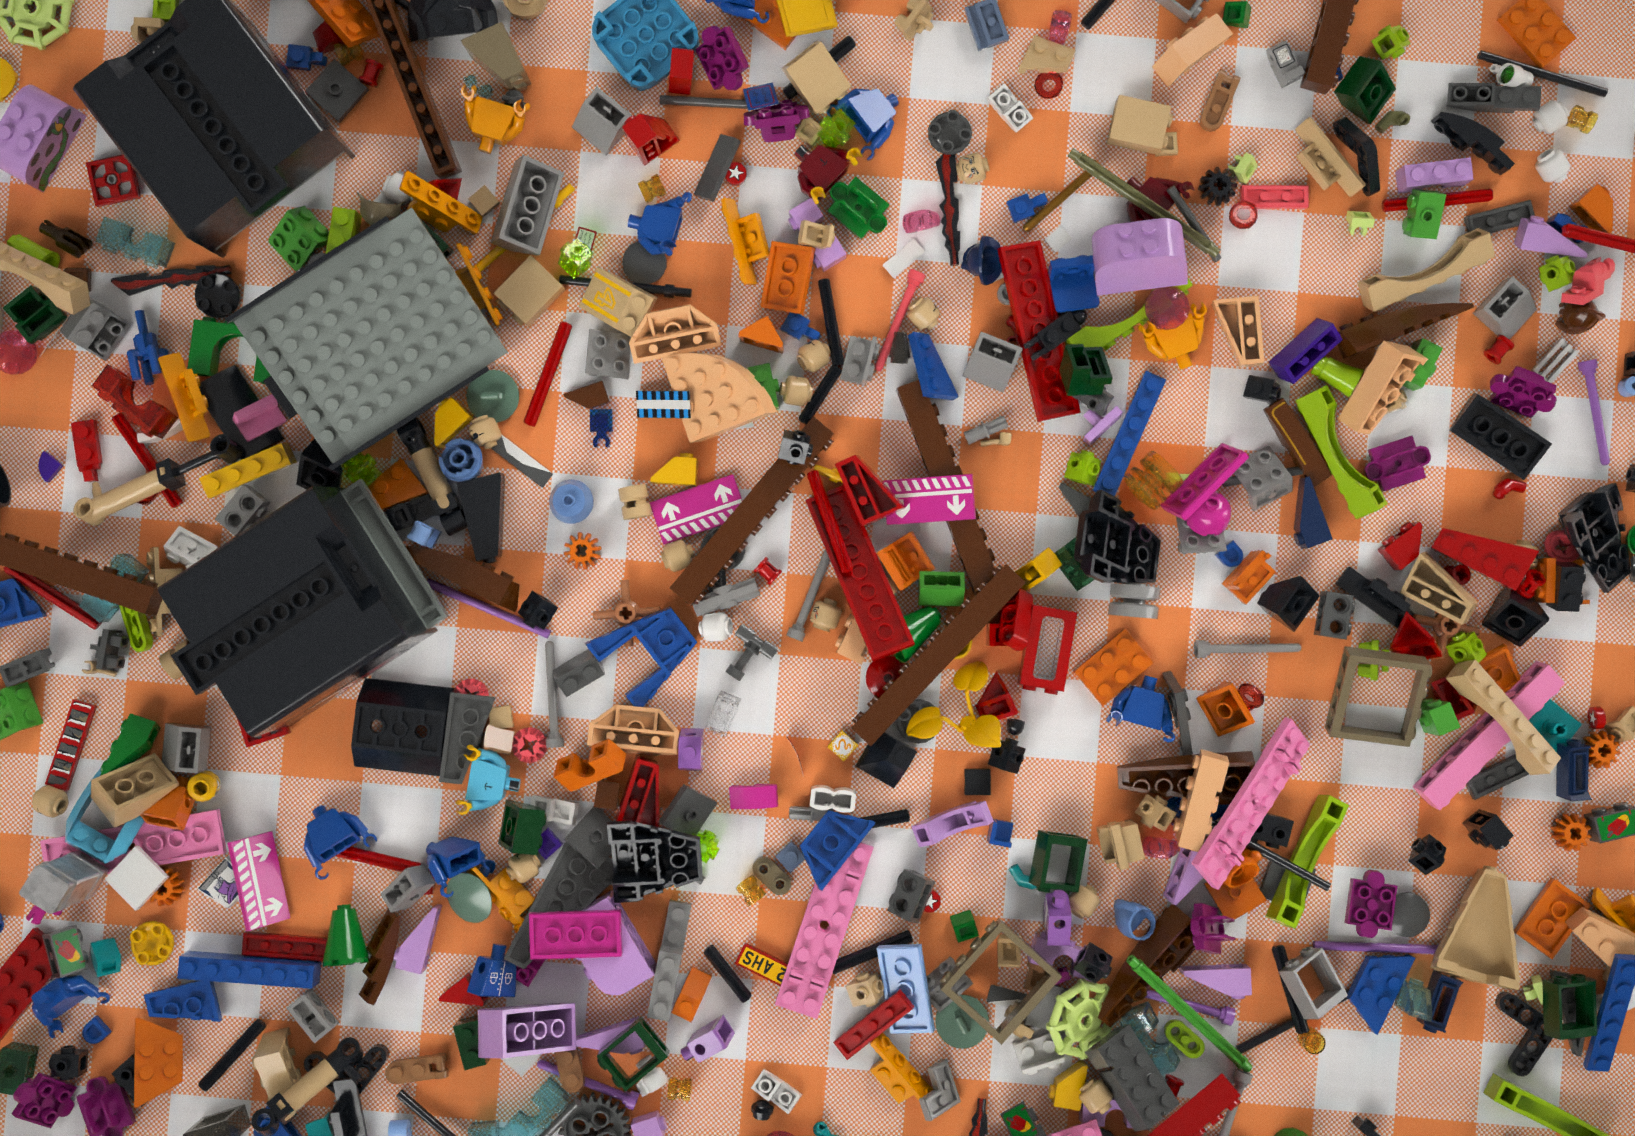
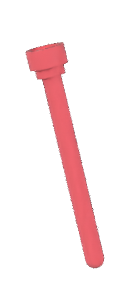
M910 269L906 277L908 279V286L876 361V371H882L914 292L925 280L926 275L919 271Z

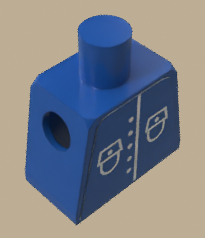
M493 944L491 956H479L477 958L467 992L486 997H515L517 966L503 959L506 945Z

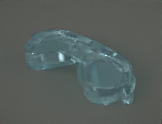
M474 75L463 78L466 87L470 90L475 85L477 88L476 93L484 98L492 96L491 85L487 84L478 87Z

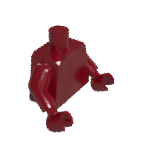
M1133 176L1127 182L1167 211L1174 204V201L1166 191L1169 187L1174 185L1185 199L1191 197L1186 192L1187 190H1195L1191 182L1181 183L1159 177H1149L1143 185ZM1129 200L1126 203L1130 222L1155 219Z

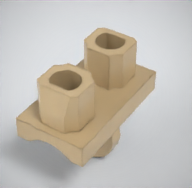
M909 0L906 6L908 11L911 12L909 16L906 17L903 14H899L894 20L896 27L903 33L904 38L911 41L916 33L921 34L924 29L927 31L933 29L934 26L930 22L933 18L931 13L933 8L930 6L929 0Z

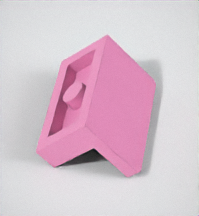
M271 394L234 412L233 422L245 440L249 442L285 424L286 418L278 408V401Z

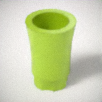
M20 234L12 235L7 240V245L58 268L60 264V255L46 249Z
M1324 356L1314 365L1311 374L1317 376L1319 380L1331 385L1349 398L1364 370Z

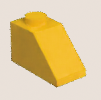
M453 397L444 399L438 405L439 409L435 412L434 444L441 449L474 419Z
M680 453V457H673L651 477L650 482L653 484L697 486L698 459L693 458V454Z
M1048 547L1014 572L1026 582L1022 588L1027 591L1045 580L1063 564Z
M1079 1060L1054 1078L1053 1085L1050 1084L1048 1098H1051L1054 1107L1080 1111L1082 1102L1079 1099L1081 1093L1079 1089L1085 1085L1088 1069L1084 1060Z

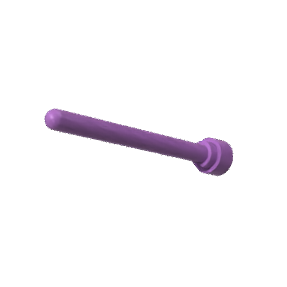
M1597 359L1578 362L1579 371L1582 372V375H1585L1600 462L1602 465H1608L1610 458L1594 375L1596 368H1598Z
M1147 990L1145 998L1169 1004L1157 991ZM1183 999L1196 1012L1217 1017V1020L1221 1021L1222 1024L1232 1026L1235 1018V1008L1225 1006L1218 1009Z
M545 1060L537 1062L538 1068L559 1076L557 1065ZM585 1077V1087L621 1100L625 1108L634 1110L640 1095L639 1092L634 1090L623 1092Z

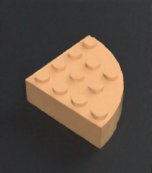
M681 353L662 358L672 391H690L691 418H682L690 443L705 441L777 413L773 401L764 386L760 385L748 369L734 360L721 355L707 353Z

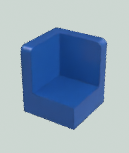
M993 819L994 822L989 825L988 843L1011 848L1012 843L1010 839L1013 822Z

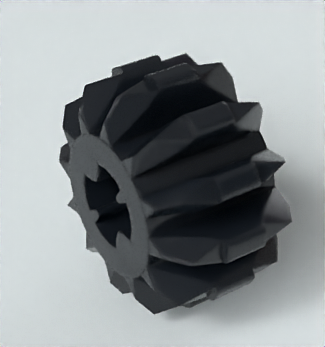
M1216 167L1214 172L1208 170L1205 173L1206 176L1200 178L1202 185L1198 187V190L1204 191L1201 195L1202 199L1205 197L1209 198L1207 204L1210 205L1215 201L1216 206H1220L1222 202L1227 204L1230 201L1229 197L1235 196L1236 192L1233 189L1237 187V183L1231 182L1235 175L1228 177V169H1224L1221 173L1220 168Z

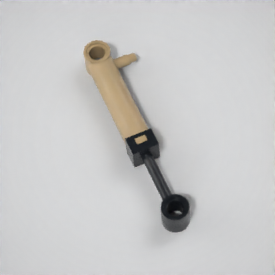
M220 434L211 441L210 452L182 465L167 458L156 463L155 470L103 494L99 483L93 482V498L84 497L79 499L74 505L73 513L77 518L92 526L100 525L107 516L167 488L174 491L185 486L184 473L216 458L222 459L226 463H235L242 456V447L227 435Z

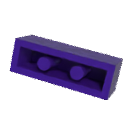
M1316 318L1269 361V364L1278 378L1295 384L1343 339L1333 323Z

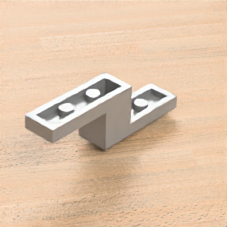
M676 900L669 901L647 1018L668 1022L670 1020L692 903Z

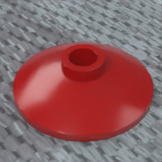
M887 656L872 662L866 671V684L870 692L880 698L885 692L883 687L888 683L884 681V676L890 674L892 679L896 681L900 677L898 671L905 663H901L894 656Z

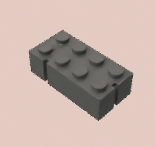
M1129 1024L1116 1027L1085 1051L1096 1070L1111 1066L1112 1069L1101 1071L1099 1076L1112 1092L1113 1098L1134 1131L1149 1130L1162 1119V1116L1167 1115L1180 1104Z

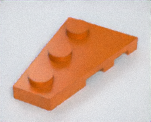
M402 458L367 485L383 511L390 509L394 505L411 501L415 497L429 494L428 490Z

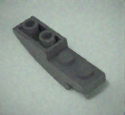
M1449 83L1447 106L1494 113L1539 111L1542 86L1507 87L1496 86V83Z

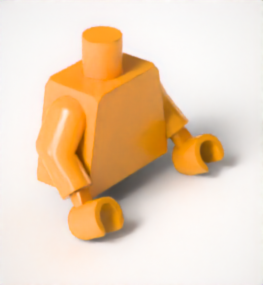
M465 84L461 88V94L465 98L464 109L468 127L472 130L475 137L481 139L478 150L491 154L494 143L505 146L508 141H512L522 132L526 118L524 113L529 111L530 104H525L524 109H522L520 106L521 99L516 101L513 107L476 96L475 99L473 96L477 92L476 86L473 85L471 88L472 93H468Z
M1201 302L1199 310H1196L1194 303L1191 305L1190 308L1194 313L1193 316L1190 313L1158 326L1147 320L1148 328L1146 330L1142 325H1139L1138 329L1144 334L1143 338L1147 350L1165 362L1176 358L1180 370L1193 366L1189 353L1197 350L1202 340L1204 315L1207 312V307L1203 302Z

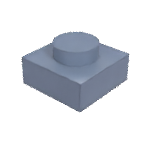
M793 841L789 842L775 855L789 873L805 860L802 851Z

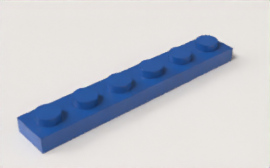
M1149 371L1144 372L1092 491L1103 490L1113 496L1116 495L1166 379Z
M1615 954L1597 1015V1036H1591L1583 1063L1588 1071L1609 1072L1635 985V955Z

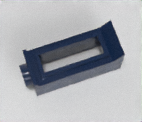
M1568 739L1567 743H1557V754L1561 759L1557 763L1556 796L1572 802L1592 800L1588 793L1589 749H1591V746L1582 744L1581 740Z
M1433 970L1417 1017V1021L1423 1024V1029L1432 1033H1436L1437 1030L1446 1033L1445 1028L1459 987L1464 982L1456 977H1449ZM1443 986H1446L1436 1019L1433 1020L1432 1018L1434 1016Z

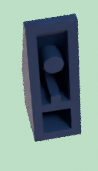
M1310 476L1299 479L1294 540L1301 549H1307L1333 539Z

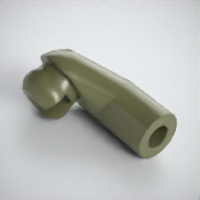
M1389 111L1376 124L1375 128L1378 132L1384 133L1390 125H1407L1410 122V115L1404 111Z

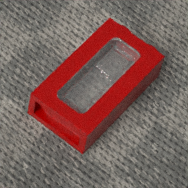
M1033 605L1028 644L1023 649L1017 682L1023 685L1022 689L1036 691V687L1045 689L1044 693L1057 695L1058 691L1064 692L1078 612Z

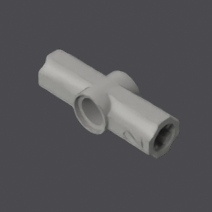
M751 578L733 585L731 583L713 589V592L705 594V597L698 605L695 603L692 605L696 616L699 617L716 610L721 611L739 605L742 601L760 596V592L755 578Z

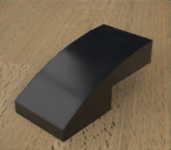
M429 494L385 511L395 531L410 527L417 520L425 521L437 515Z

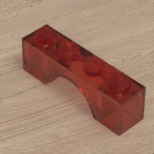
M107 364L91 385L99 391L97 395L107 402L111 401L113 403L111 407L121 414L125 413L127 415L126 419L136 426L140 425L142 433L151 438L154 435L163 439L179 417L164 405L151 399L141 405H136L133 398V389L136 382L121 370Z

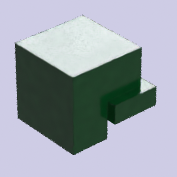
M32 285L3 307L11 319L18 323L15 327L30 344H34L38 340L42 341L68 318L63 310L56 307L49 297L39 288Z
M1083 344L1065 345L1059 372L1067 396L1102 394L1104 385L1111 384L1113 379L1103 348L1084 347Z

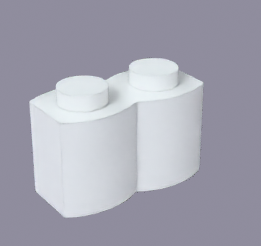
M814 785L811 787V807L818 810L833 808L844 813L854 811L856 792L847 787L833 789L827 785Z

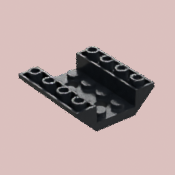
M365 678L356 701L351 743L354 766L440 776L450 692H454V688ZM374 720H379L383 724V728L379 733L372 729ZM419 725H424L427 728L428 733L424 738L419 737L416 733Z

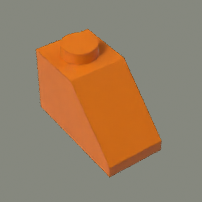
M1599 184L1590 187L1569 206L1590 229L1607 233L1613 231L1614 200L1605 187Z
M692 966L671 1013L692 1022L712 975Z

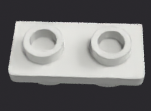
M178 526L163 546L167 559L175 564L179 562L185 565L186 569L218 548V546L181 526Z
M1050 1032L1013 1043L1023 1074L1035 1075L1040 1072V1069L1046 1067L1050 1069L1061 1066L1062 1062L1066 1061L1064 1055H1058L1055 1052V1045Z

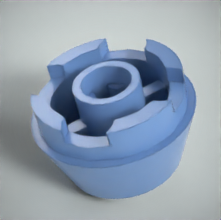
M458 438L449 441L445 445V450L441 457L439 456V465L442 473L448 479L463 482L475 479L480 475L483 469V457L480 447L475 442Z
M572 479L557 484L549 498V505L553 515L558 520L568 524L579 523L586 519L592 511L594 502L592 492L588 486L581 481Z

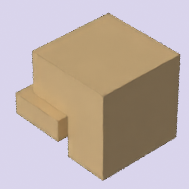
M1133 820L1114 821L1107 823V825L1096 827L1103 859L1106 864L1116 862L1117 868L1125 870L1129 869L1128 863L1145 860L1138 825Z

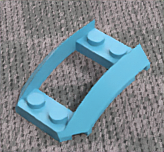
M100 769L92 779L100 776ZM90 781L66 821L65 842L106 864L114 860L115 857L127 854L132 841L145 821L139 815L137 818L126 822L116 840L80 822L92 801Z

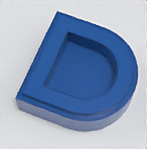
M1232 540L1226 545L1227 551L1215 554L1220 562L1227 567H1236L1243 560L1242 550Z
M97 1015L84 1026L82 1035L86 1042L97 1044L104 1040L112 1031Z

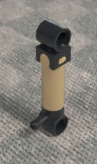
M416 417L398 428L397 433L413 459L432 499L431 503L437 516H440L444 530L448 536H452L468 528L464 511L456 493H453L445 475L441 471L422 423Z
M351 1037L341 1040L332 1053L284 1093L280 1094L279 1092L266 1103L270 1109L262 1108L257 1110L251 1119V1124L256 1132L261 1136L274 1135L278 1131L279 1120L285 1126L297 1115L296 1111L344 1071L354 1083H358L362 1076L353 1067L363 1058V1049L358 1041ZM349 1048H355V1052L352 1055H345ZM266 1118H270V1123L266 1127H261V1122Z

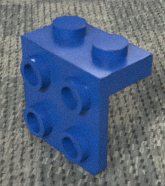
M1080 255L1068 259L1058 258L1050 261L1048 275L1055 310L1058 313L1097 308L1100 301L1099 296H1097L1093 275V255Z

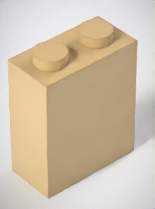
M815 41L781 68L804 103L808 105L811 113L822 114L831 107V102L835 99L837 101L848 94L847 90L852 87L822 41Z
M1119 95L1115 102L1106 144L1150 154H1159L1167 146L1168 136L1165 133L1167 127L1170 128L1173 120V114H1170L1171 106Z
M530 255L494 294L498 297L496 302L504 310L509 308L514 313L511 317L519 325L522 326L525 323L530 327L566 289Z

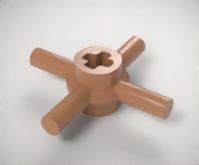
M620 580L622 601L615 606L614 610L593 611V619H615L619 625L625 626L639 620L640 617L660 611V607L639 608L635 602L630 600L629 580ZM625 607L632 611V616H629L628 620L626 616H622V611H625ZM633 637L624 643L625 647L634 646Z
M1440 613L1435 618L1418 614L1413 615V618L1419 624L1432 626L1435 634L1439 636L1438 646L1443 655L1438 658L1444 659L1448 638L1455 636L1458 632H1465L1467 634L1474 631L1477 636L1480 633L1479 627L1461 625Z

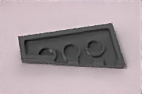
M450 692L439 782L463 783L471 763L464 754L470 755L473 750L467 748V745L477 747L496 697Z

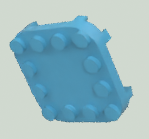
M617 0L602 13L599 11L594 16L592 36L598 48L622 78L639 91L654 87L670 75L672 47L693 49L695 53V49L700 45L698 30L694 21L690 20L675 0Z

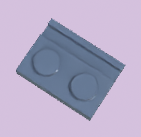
M984 0L964 8L978 51L1009 41V36L996 0Z

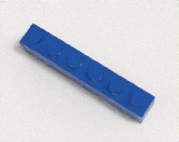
M187 951L179 956L177 979L312 989L320 983L321 961Z

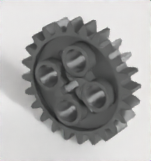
M592 1092L590 1099H588L583 1094L581 1097L582 1106L561 1126L562 1128H560L558 1134L564 1136H577V1134L581 1136H605L604 1134L631 1136L629 1133L631 1125L626 1124L630 1116H623L626 1109H618L619 1101L614 1104L611 1103L612 1096L604 1100L603 1093H601L599 1098H596L594 1092ZM597 1113H603L606 1119L599 1118ZM576 1120L584 1121L585 1125H579Z

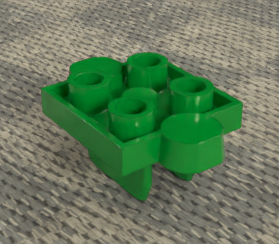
M856 176L848 186L843 182H837L830 189V196L835 202L827 210V213L860 240L865 237L869 230L878 234L887 226V219L883 214L890 204Z

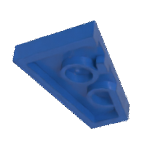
M919 332L909 334L908 339L923 397L952 401L957 399L959 396L930 335Z
M196 980L144 995L149 1017L190 1018L191 1020L203 1019L214 1022L223 1020L213 981Z

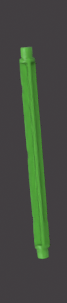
M1130 955L1127 958L1126 962L1134 972L1157 991L1239 1069L1246 1073L1251 1071L1252 1065L1248 1062V1059L1149 969L1141 959H1137L1134 955Z

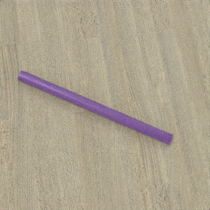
M428 578L427 580L432 590L547 639L551 633V630L546 628L543 630L538 626H535L533 629L523 623L524 619L432 579Z
M1313 941V948H1323V950L1434 954L1439 946Z

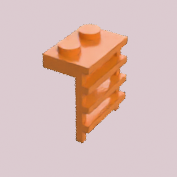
M913 531L877 552L878 557L900 591L919 579V571H933L936 569Z
M1263 550L1251 551L1221 584L1246 605L1276 573L1265 562L1272 555Z
M1538 558L1535 569L1540 571L1546 578V583L1543 586H1539L1535 591L1534 598L1538 603H1555L1556 558ZM1576 559L1573 561L1580 566L1585 564L1583 560ZM1583 600L1582 604H1590V600Z

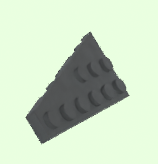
M565 841L503 959L525 969L533 961L530 960L529 913L582 911L613 882L612 858L608 857L596 869Z

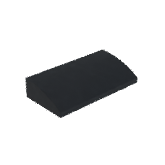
M237 365L228 367L201 382L199 389L201 395H205L207 398L208 411L223 434L241 445L243 453L240 460L271 448L285 439L279 429L275 428L247 442L233 422L234 412L259 400Z
M1477 393L1472 394L1449 430L1523 480L1526 479L1552 445L1551 442Z

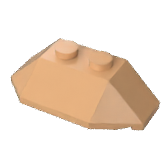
M691 304L646 313L629 340L634 364L665 358L674 354L690 353L722 346L717 323Z
M614 705L590 722L587 746H592L609 738L625 753L654 756L677 755L679 731L661 709Z

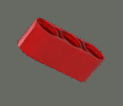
M1022 587L1002 607L999 627L1000 642L1015 651L1023 650L1028 644L1033 607L1032 594Z

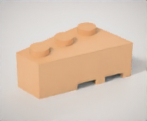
M1217 13L1210 18L1205 16L1196 24L1197 27L1195 29L1191 26L1181 35V39L1175 37L1166 45L1168 49L1152 68L1167 87L1171 86L1181 74L1184 73L1185 75L1191 70L1192 66L1199 61L1202 62L1220 48L1233 35Z
M1259 295L1213 300L1211 305L1239 368L1262 366L1265 361Z

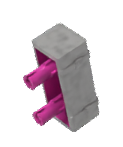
M81 851L70 852L65 856L45 861L35 866L19 891L21 897L34 904L26 919L30 921L33 918L31 923L38 925L41 923L46 912L60 916L64 908L93 897L106 877L108 868Z

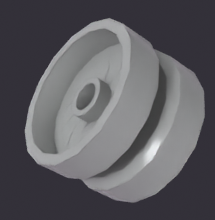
M1111 583L1110 595L1116 598H1124L1123 602L1109 603L1108 615L1158 619L1159 608L1156 605L1145 604V600H1159L1161 588L1146 586V584Z

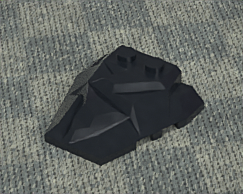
M410 0L407 22L411 42L434 40L433 38L477 33L497 24L498 17L496 8L491 0Z
M1616 483L1597 488L1594 492L1580 494L1558 513L1559 523L1562 525L1564 534L1585 563L1603 593H1609L1630 574L1628 546L1621 543L1620 532H1624L1626 529L1625 524H1619L1618 511L1623 510V503Z
M1098 490L1090 500L1089 509L1082 511L1079 515L1074 559L1081 563L1080 568L1086 576L1101 583H1155L1161 540L1144 524L1139 525L1133 519L1135 515L1131 511L1126 512L1120 506L1122 502L1117 497L1103 490Z
M634 821L607 822L608 844H611L614 872L612 883L614 903L637 902L643 900L644 896L655 892L657 895L663 893L665 888L673 885L678 888L703 879L700 836Z

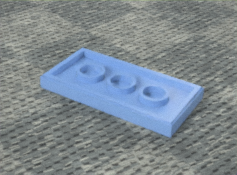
M922 944L879 945L877 947L885 1000L901 989L915 1006L909 1013L889 1027L890 1034L933 1033L935 1027Z

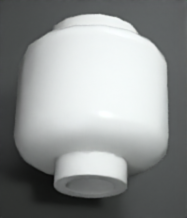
M1551 100L1541 106L1539 111L1534 112L1535 120L1532 123L1538 132L1543 131L1546 134H1552L1567 124V117L1570 114L1563 102Z
M1553 148L1541 153L1537 157L1538 161L1535 164V168L1544 182L1554 181L1555 183L1564 180L1567 177L1566 173L1571 167L1563 151L1554 150Z
M394 173L392 176L388 175L382 190L385 193L386 199L397 204L405 201L406 203L402 206L413 201L414 198L399 189L403 175L400 173Z
M723 612L707 613L703 616L702 621L699 622L698 629L700 635H703L704 639L708 642L725 641L733 632L732 619Z

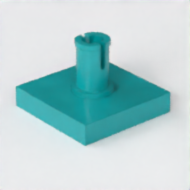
M1551 699L1529 719L1530 723L1556 752L1557 743H1567V740L1571 739L1582 725Z

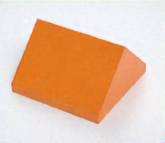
M768 315L739 331L740 342L783 354V342Z
M1224 681L1196 698L1218 737L1255 722L1232 682Z

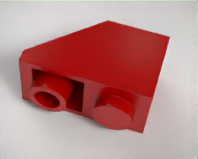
M1409 521L1399 528L1400 532L1397 535H1390L1381 542L1383 546L1377 550L1393 570H1402L1419 556L1422 534L1421 522L1411 523Z

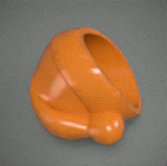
M1245 847L1241 854L1245 858L1244 861H1240L1242 863L1240 866H1233L1224 884L1230 888H1236L1253 880L1260 871L1258 862L1261 860L1262 855L1259 851H1252Z

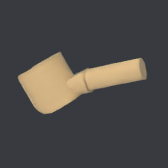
M1000 432L999 439L980 441L981 447L988 445L1008 446L1011 443L1012 435L1011 433Z
M84 661L91 665L90 670L82 669V672L85 674L103 673L113 677L117 675L116 671L96 669L97 661Z

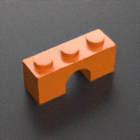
M608 738L591 746L589 760L582 759L575 753L558 759L554 778L570 792L622 772L626 753Z

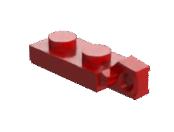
M91 419L72 422L71 428L79 472L83 473L84 482L99 481L97 469H101L103 462L97 421Z

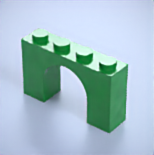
M203 317L202 320L194 319L187 369L192 368L193 373L198 376L211 377L218 373L220 353L224 345L234 338L244 337L234 322L227 323L225 320L224 323L216 322L217 319ZM256 355L253 381L265 384L263 381L271 375Z

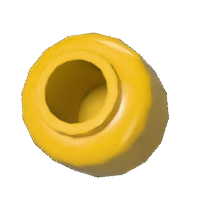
M205 770L201 773H196L188 782V794L196 801H208L218 793L220 780L211 771Z

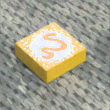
M841 730L827 747L842 761H845L857 748L858 744Z

